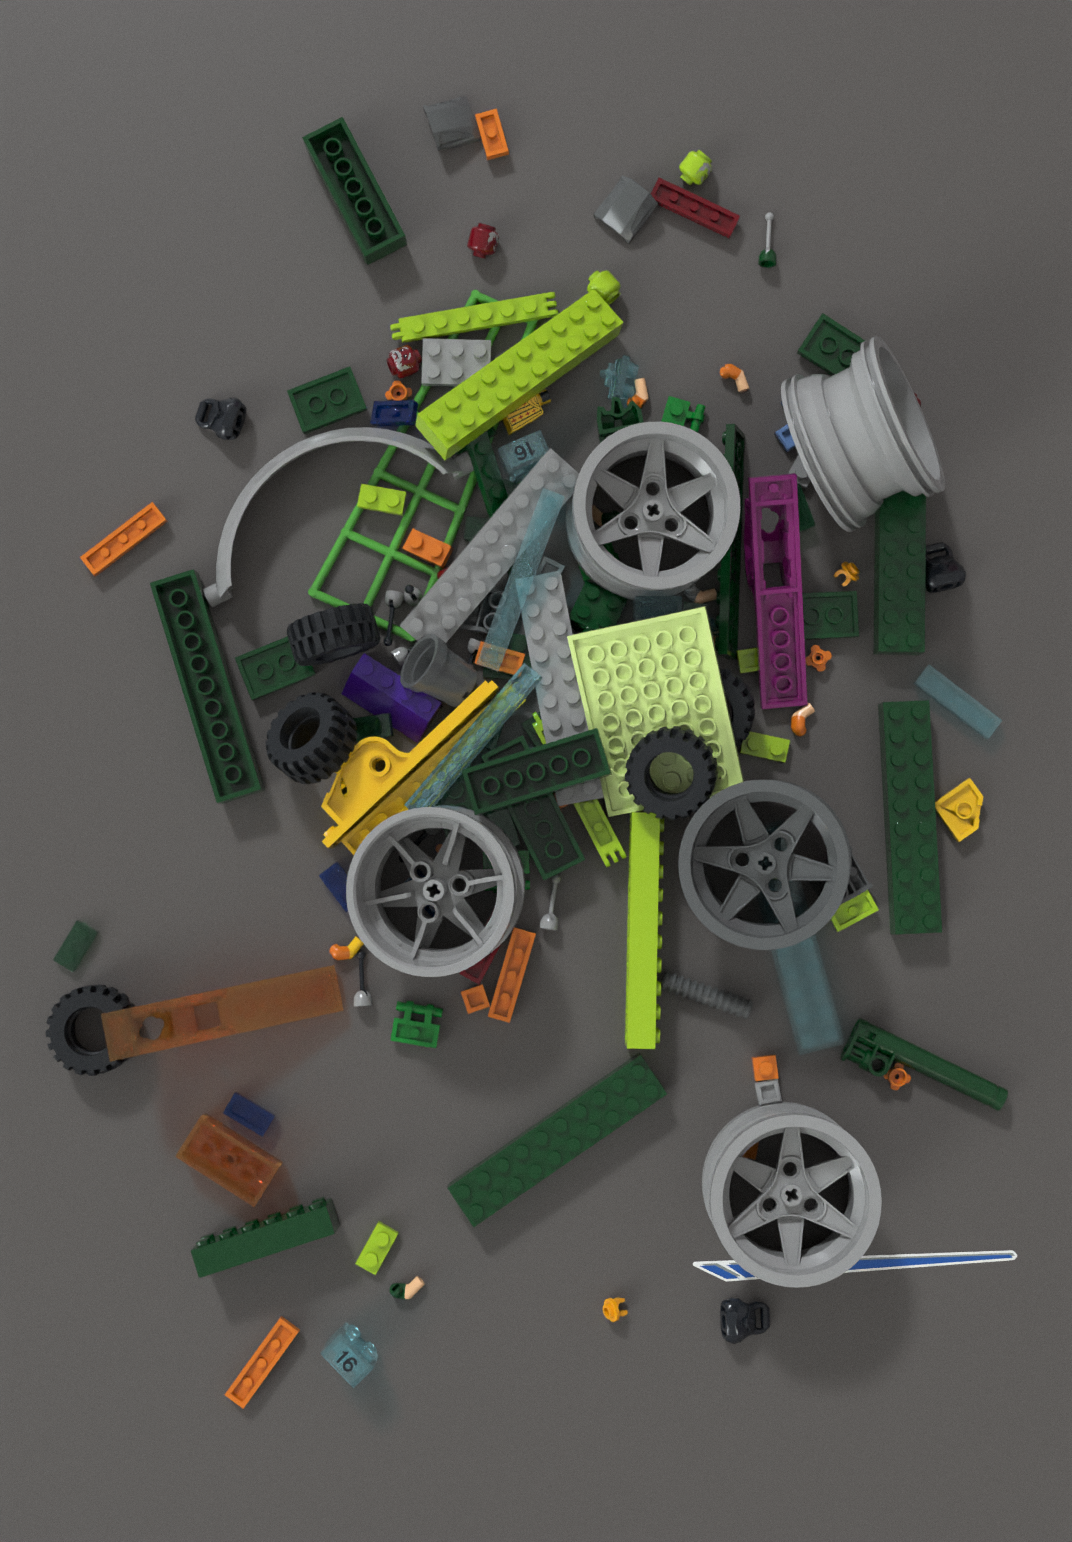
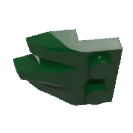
M612 396L610 411H606L601 406L597 407L599 443L618 430L634 424L644 423L642 411L634 401L629 402L627 408H623L620 398Z

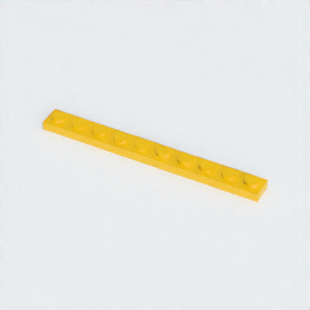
M511 683L507 685L340 841L354 855L365 837L377 825L413 806L518 709L526 699Z

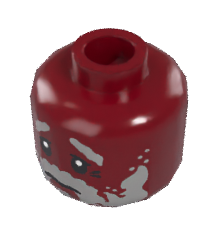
M482 223L472 227L467 247L473 251V256L486 259V255L495 254L499 241V234L495 232V227Z
M404 345L390 351L389 358L386 359L391 374L393 376L396 375L400 379L417 373L419 371V363L422 362L418 350H413L409 345Z

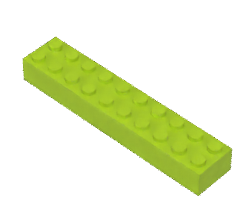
M595 289L591 290L418 413L416 428L440 456L447 460L616 338L620 333L623 321Z
M631 812L629 826L625 1045L628 1049H655V1043H660V1029L656 1027V1020H660L661 1008L659 1004H656V996H661V982L657 981V973H661V958L657 957V949H662V935L658 934V926H662V912L658 911V902L663 901V888H659V879H663V865H659V855L662 856L664 854V841H660V832H664V818H655V813L647 814L645 812Z

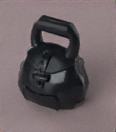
M230 397L221 401L211 398L205 399L199 404L195 421L199 427L213 430L223 440H235L239 436L244 424L246 406L238 398ZM209 404H211L212 408L208 416V421L204 422Z
M943 542L927 545L925 565L926 590L930 593H936L963 585L966 571L954 559L951 548ZM946 551V555L931 559L927 557L928 554Z
M733 1297L723 1300L720 1306V1325L723 1339L731 1344L741 1343L743 1339L750 1335L766 1332L770 1327L769 1307L763 1302L746 1303L739 1298ZM760 1308L761 1328L756 1327L755 1310Z

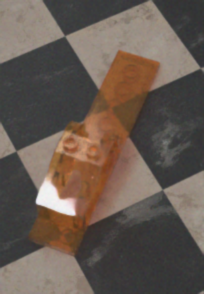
M335 965L103 1013L101 1014L109 1061H115L344 1011ZM216 1002L221 1026L198 1031L193 1007ZM147 1017L161 1018L164 1021V1027L161 1029L159 1037L154 1040L142 1038L139 1035L142 1023Z

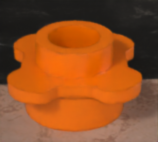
M399 380L394 381L389 391L385 393L386 399L395 402L399 408L403 407L406 399L412 396L411 388H406Z
M813 645L810 648L809 656L805 658L806 665L822 672L826 669L825 664L831 659L832 655L830 651H824L818 645Z
M895 1063L894 1067L883 1075L885 1079H888L892 1090H899L901 1086L909 1083L911 1080V1076L906 1073L904 1065L901 1063Z

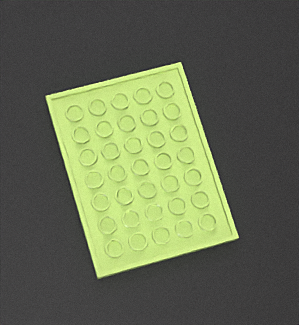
M706 606L567 636L588 730L595 728L599 730L612 775L600 778L608 817L644 810L641 804L639 806L633 801L635 799L634 795H629L627 790L629 784L625 781V773L627 772L625 767L630 753L637 743L653 730L657 731L661 727L667 726L668 729H671L674 726H678L684 731L690 729L694 731L693 734L695 736H701L705 739L704 743L706 746H711L713 750L712 755L716 758L718 764L716 767L718 777L710 797L727 787L744 782ZM661 753L654 758L650 766V776L653 782L665 792H683L689 788L693 781L694 772L691 764L677 753Z

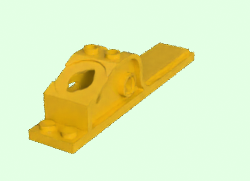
M492 680L489 683L484 681L409 753L397 750L389 741L381 737L372 736L359 741L355 745L353 752H350L348 755L350 757L348 761L340 766L341 769L338 772H335L337 775L329 793H326L321 805L338 824V826H331L323 834L326 838L322 842L326 847L334 849L351 829L418 769L439 746L445 744L499 692L498 686ZM379 761H385V769L377 772L376 764ZM347 787V793L343 794L342 790Z

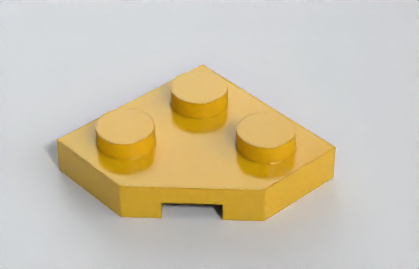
M967 778L935 801L936 813L957 842L962 841L979 828V815L984 796L971 778Z

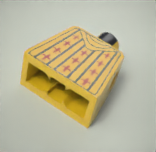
M547 389L542 390L502 419L508 435L515 433L544 414L541 406L551 402Z

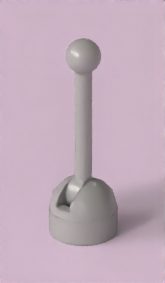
M554 875L551 878L553 886L549 913L542 917L540 928L558 931V918L553 912L560 876Z

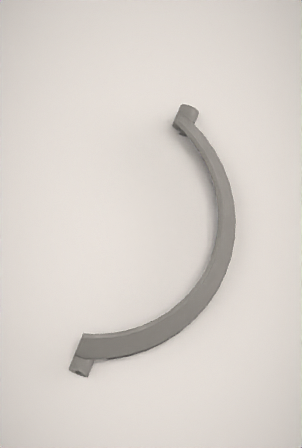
M371 427L332 430L309 437L292 445L265 464L251 478L230 510L218 546L216 583L203 589L206 599L212 607H215L233 597L231 592L234 589L231 579V558L236 532L242 516L260 488L274 474L298 457L317 448L346 441L379 442L409 451L426 460L443 475L448 474L450 476L452 474L454 479L457 480L474 471L468 453L464 452L454 458L449 457L447 460H444L431 444L419 438L393 430Z

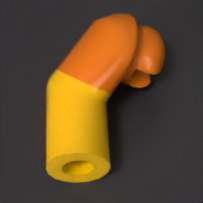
M355 936L348 946L334 944L329 951L336 960L352 959L364 943Z

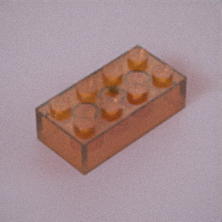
M207 1113L200 1116L175 1156L253 1207L260 1201L284 1163ZM228 1155L234 1158V1162L228 1160Z

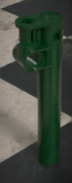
M861 1018L855 1023L840 1056L841 1061L847 1059L858 1064L860 1069L878 1077L885 1075L889 1071L894 1060L980 1103L989 1105V1107L997 1111L1003 1107L1008 1096L1007 1089L997 1086L995 1083ZM852 1052H854V1053H856V1054H858V1055H860V1056L857 1057V1056L853 1055ZM875 1059H880L882 1061L881 1068L873 1071L872 1062Z

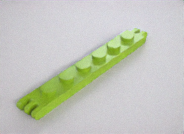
M555 292L398 319L399 323L390 325L391 331L400 330V332L392 334V339H402L403 343L423 340V338L430 339L555 317L559 314L558 310L549 309L557 307V302H547V300L555 298Z
M534 712L532 715L536 722L532 725L542 744H546L542 720H540L537 712ZM598 800L574 803L606 868L611 866L607 859L608 856L611 855L614 863L619 861L615 852L619 851L620 856L623 859L627 856Z

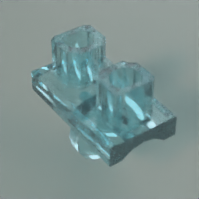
M623 355L621 359H616L615 364L609 363L607 370L600 371L599 376L605 379L604 386L610 387L608 399L612 400V396L621 399H629L633 396L634 386L625 384L626 377L635 378L639 366L630 362L629 356Z

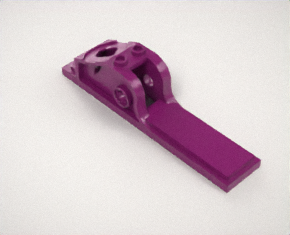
M797 474L749 477V498H745L744 560L747 585L752 592L755 604L760 708L772 709L808 705ZM763 508H769L779 516L774 531L770 533L761 529ZM779 562L783 586L766 588L763 564Z

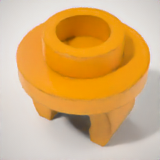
M844 561L841 564L842 568L834 574L835 578L840 574L846 576V581L841 584L844 587L852 580L857 581L860 571L854 563Z
M608 1298L604 1301L603 1313L607 1319L616 1322L620 1316L628 1314L627 1310L622 1309L619 1311L618 1309L619 1304L624 1302L625 1298Z

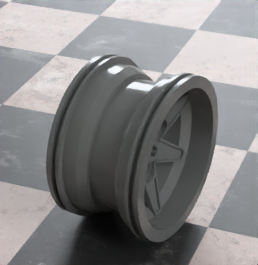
M765 779L745 781L732 785L707 800L692 817L685 830L678 861L680 883L684 896L701 923L725 941L755 950H775L793 946L810 938L822 929L836 913L844 898L850 880L852 865L851 848L846 830L837 814L822 798L802 786L785 781ZM760 801L778 802L797 809V811L770 835L750 803ZM735 811L744 846L708 847L718 825L731 812ZM810 820L817 827L825 842L828 864L792 853ZM779 837L785 838L788 842V847L784 851H780L775 847V841ZM744 852L749 856V863L746 866H742L737 862L739 853ZM766 857H769L768 860L772 862V865L768 868H765V864L761 863V860H764ZM706 863L740 873L723 903L718 899L710 884ZM773 878L779 879L782 882L781 890L773 891L769 887L770 880ZM788 880L826 881L820 896L814 904L796 917ZM762 891L777 916L779 923L753 922L736 914Z

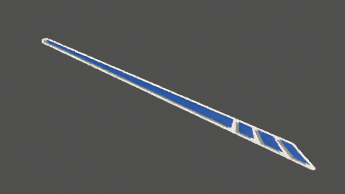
M1013 1250L867 1255L862 1256L845 1273L1015 1260L1017 1254ZM734 1260L693 1262V1266L726 1282L759 1279L744 1270Z

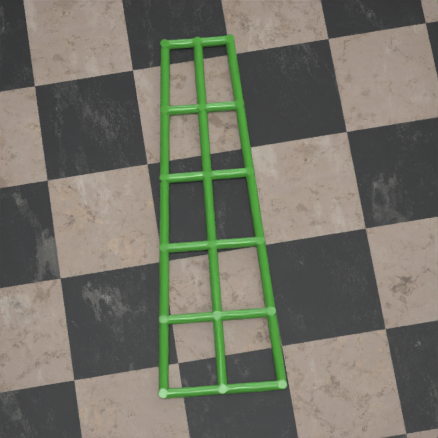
M473 290L464 307L476 305L477 301L484 304L498 300L482 294L478 290ZM538 320L525 322L527 326L522 339L534 332ZM501 326L490 328L485 340H491V347ZM459 334L449 335L447 339H457ZM421 385L409 409H407L397 432L406 433L412 420H417V414L419 413L417 411L431 386ZM499 422L493 426L495 430H497ZM388 445L367 485L377 486L380 479L413 493L390 546L387 547L352 531L364 510L358 508L356 504L315 581L308 590V594L312 598L333 607L350 605L320 591L347 539H350L385 555L363 602L364 604L372 607L393 559L431 576L424 593L425 595L438 580L437 573L443 570V568L436 565L435 567L427 565L399 552L398 548L422 498L455 512L444 543L452 546L477 482L475 472L470 473L459 504L426 490L435 470V467L430 463L427 464L418 486L386 472L385 470L398 448ZM374 615L377 627L387 631L388 621ZM393 624V634L410 642L416 641L402 627Z

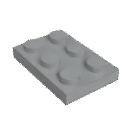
M423 338L422 386H458L491 362V340Z

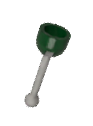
M768 212L765 215L767 221L766 249L760 252L758 265L765 268L774 267L777 264V255L774 250L770 249L771 224L774 215Z

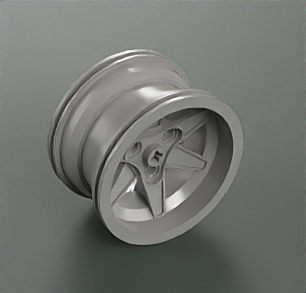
M879 336L872 337L870 341L862 342L860 351L852 355L850 367L831 377L825 374H813L808 377L796 374L782 382V404L798 454L820 499L842 529L851 532L856 530L857 527H863L866 524L867 517L873 515L882 505L883 499L903 490L913 496L923 493L927 497L933 496L935 492L944 491L945 479L941 461L922 409L897 359Z
M644 422L625 427L603 440L592 451L581 468L574 492L568 499L566 506L565 525L570 549L585 574L597 585L614 594L640 601H652L671 597L697 582L714 568L728 551L739 524V488L735 475L723 454L708 439L694 430L668 422ZM646 456L639 487L609 472L611 468L622 461L633 457ZM665 458L682 465L696 479L667 489ZM652 485L656 487L657 495H649L646 491V486ZM599 486L623 512L595 530L592 517V502L596 487ZM704 494L709 509L707 533L703 532L681 514L683 510ZM624 520H634L636 528L632 530L626 528ZM666 521H671L675 524L676 530L674 532L666 530ZM637 536L642 570L623 564L614 558L603 545ZM664 537L694 547L697 550V553L684 564L673 569L659 571Z
M451 805L414 808L402 811L381 822L359 845L350 864L346 883V900L350 919L364 945L374 956L388 966L403 973L421 977H440L461 972L475 965L498 948L514 929L520 917L525 898V874L522 861L508 835L486 816H476L471 809ZM427 828L451 830L434 860L408 836ZM466 837L473 840L485 852L493 869L460 870ZM396 847L410 872L412 880L381 891L383 868L389 855ZM419 865H424L427 868L428 872L424 878L417 874V867ZM458 878H462L466 882L464 891L458 890L455 886V881ZM497 885L495 908L489 922L484 926L465 897ZM427 905L435 908L436 912L433 918L425 914V907ZM384 907H418L414 942L406 938L394 927ZM444 916L473 938L468 943L453 948H429Z
M777 1102L752 1107L734 1117L722 1128L712 1142L704 1161L702 1171L704 1205L722 1245L737 1264L765 1282L783 1287L799 1288L820 1285L831 1281L853 1267L865 1254L873 1241L879 1225L882 1206L881 1188L875 1167L864 1148L855 1138L833 1119L812 1107L793 1102ZM783 1133L776 1168L742 1157L758 1141L774 1134ZM800 1133L823 1140L836 1151L838 1157L804 1168ZM787 1162H793L795 1165L791 1173L783 1172V1167ZM733 1171L761 1192L752 1204L735 1217L732 1215L729 1201V1188ZM847 1174L849 1198L843 1215L818 1193ZM768 1198L774 1199L772 1208H763L764 1200ZM807 1199H815V1206L813 1208H804V1203ZM776 1219L782 1251L763 1247L751 1240L745 1233ZM804 1219L833 1230L819 1244L801 1250Z

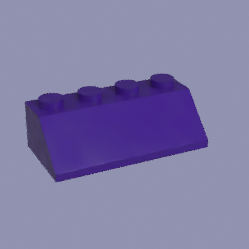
M363 653L352 670L341 693L416 743H419L443 706L441 702L423 692L417 693L403 687L399 675Z

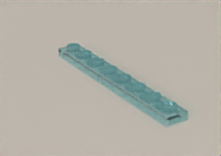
M545 488L542 489L476 664L497 672L499 671L565 496Z
M524 663L404 805L409 810L421 807H434L462 774L461 770L466 769L541 681L542 677Z

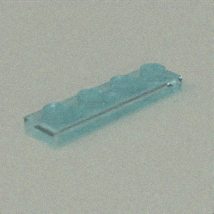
M927 665L913 683L985 739H989L1002 722L999 717L931 665Z

